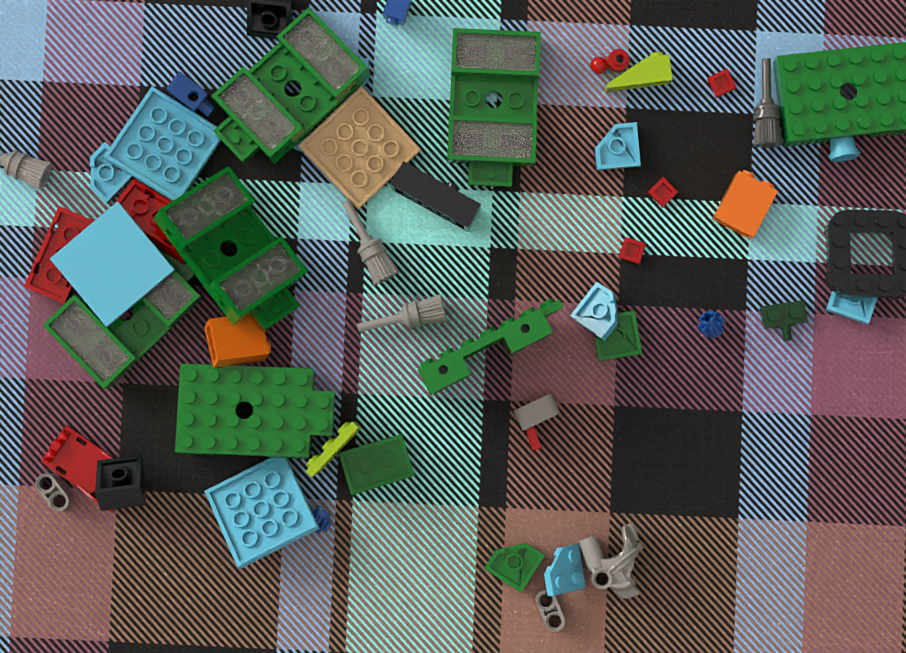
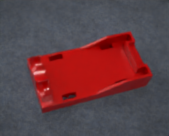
M133 179L117 201L120 202L156 246L166 254L184 263V259L154 221L157 211L172 201L138 180Z
M58 206L24 287L65 304L72 297L75 289L71 284L67 287L68 280L50 258L94 222V220ZM59 223L58 228H56V233H52L55 224Z
M66 425L60 435L49 446V450L41 462L98 503L96 496L93 494L96 485L97 460L112 459L114 457ZM79 437L87 442L85 446L77 441ZM58 466L64 469L66 474L58 470Z

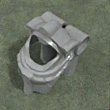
M633 522L622 527L624 548L621 553L613 557H603L596 535L579 540L578 542L586 565L591 572L590 580L598 589L610 587L614 593L624 599L639 595L638 590H635L634 587L636 585L635 579L630 577V573L634 568V559L643 547L640 542L638 543L639 537ZM601 572L605 573L607 577L605 583L597 584L596 575Z

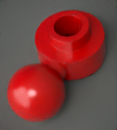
M615 49L608 55L607 59L603 57L593 58L590 68L595 74L604 73L608 67L614 72H621L628 67L630 57L625 50ZM617 56L622 58V63L616 61Z

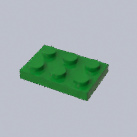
M402 434L339 453L351 495L415 476Z

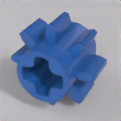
M707 311L700 316L701 324H698L697 328L700 333H703L705 338L708 336L716 338L724 331L722 325L726 324L723 316L719 315L718 311Z
M318 506L315 511L311 509L320 528L314 532L318 534L321 530L327 532L332 525L331 521L328 520L331 515Z

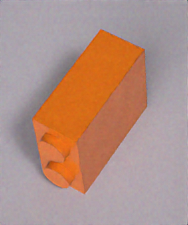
M743 170V172L738 171L735 174L712 220L750 240L754 238L778 191L773 189V184L764 180L760 182L754 179V174Z
M251 314L234 326L227 317L209 319L204 327L213 368L264 362L271 352L270 342L266 340L265 336L266 331L262 330Z

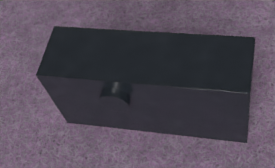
M404 161L390 183L391 189L467 232L481 208L480 203L458 192L460 188L450 182L446 185Z

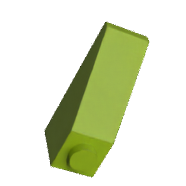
M663 52L651 53L650 57H646L609 82L605 87V92L670 84L673 79L669 54L663 55Z

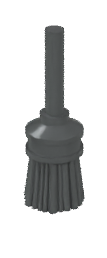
M764 58L762 59V99L760 100V105L753 108V121L756 122L753 146L758 148H774L783 145L780 128L781 107L774 104V99H771V59Z

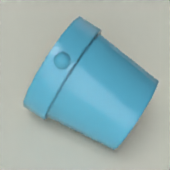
M853 136L830 139L831 153L828 155V158H830L831 162L848 161L859 156L860 151L856 148Z

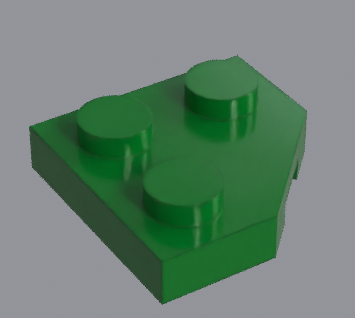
M635 310L617 313L618 325L605 341L599 337L595 338L598 361L642 354Z
M527 543L499 548L494 551L484 569L519 592H522L545 555Z

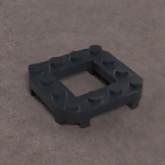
M850 209L836 213L824 229L827 251L826 284L843 299L862 297L897 300L905 296L906 214L889 210ZM850 233L889 234L892 239L893 275L851 274Z

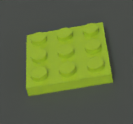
M356 421L351 423L345 422L337 431L340 435L336 439L330 438L323 445L322 449L324 452L321 455H314L307 462L306 465L309 468L305 472L311 477L317 476L362 427Z

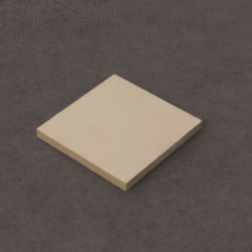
M362 86L298 145L357 209H360L397 173L403 161L408 163L421 151L420 147Z

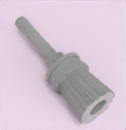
M14 150L10 154L0 153V165L4 167L5 175L12 176L16 180L21 179L38 190L44 188L52 171V164L50 162L28 157L27 154H22L18 150Z
M351 201L343 202L342 204L361 239L359 241L361 246L357 253L360 254L361 261L366 263L374 286L400 273L386 253L387 249L383 246L382 240L373 239L372 235H368Z
M439 294L417 303L415 300L411 303H403L402 310L398 311L396 315L358 323L357 327L359 332L400 323V325L405 324L411 330L415 327L420 328L424 324L447 322L442 298Z

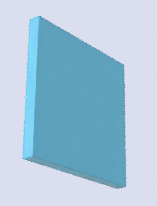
M152 86L104 155V159L173 201L188 192L222 140L213 132L217 126Z
M118 201L50 258L106 327H109L175 271V268Z
M268 458L204 491L239 569L320 529L287 458Z

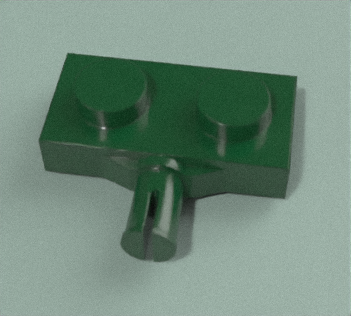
M804 300L760 307L763 329H782L783 342L793 340L790 327L808 322Z

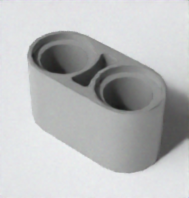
M551 393L513 411L523 431L560 413Z
M46 473L36 479L37 490L53 510L63 511L72 506L73 496L56 474ZM46 477L52 480V487L50 489H46L43 485ZM59 495H63L66 499L63 507L57 504V497Z
M541 589L536 594L535 599L544 623L550 631H560L565 625V619L555 596H551L552 602L546 606L542 605L540 598L542 595L547 594V589ZM558 615L560 623L557 626H551L548 623L550 616Z

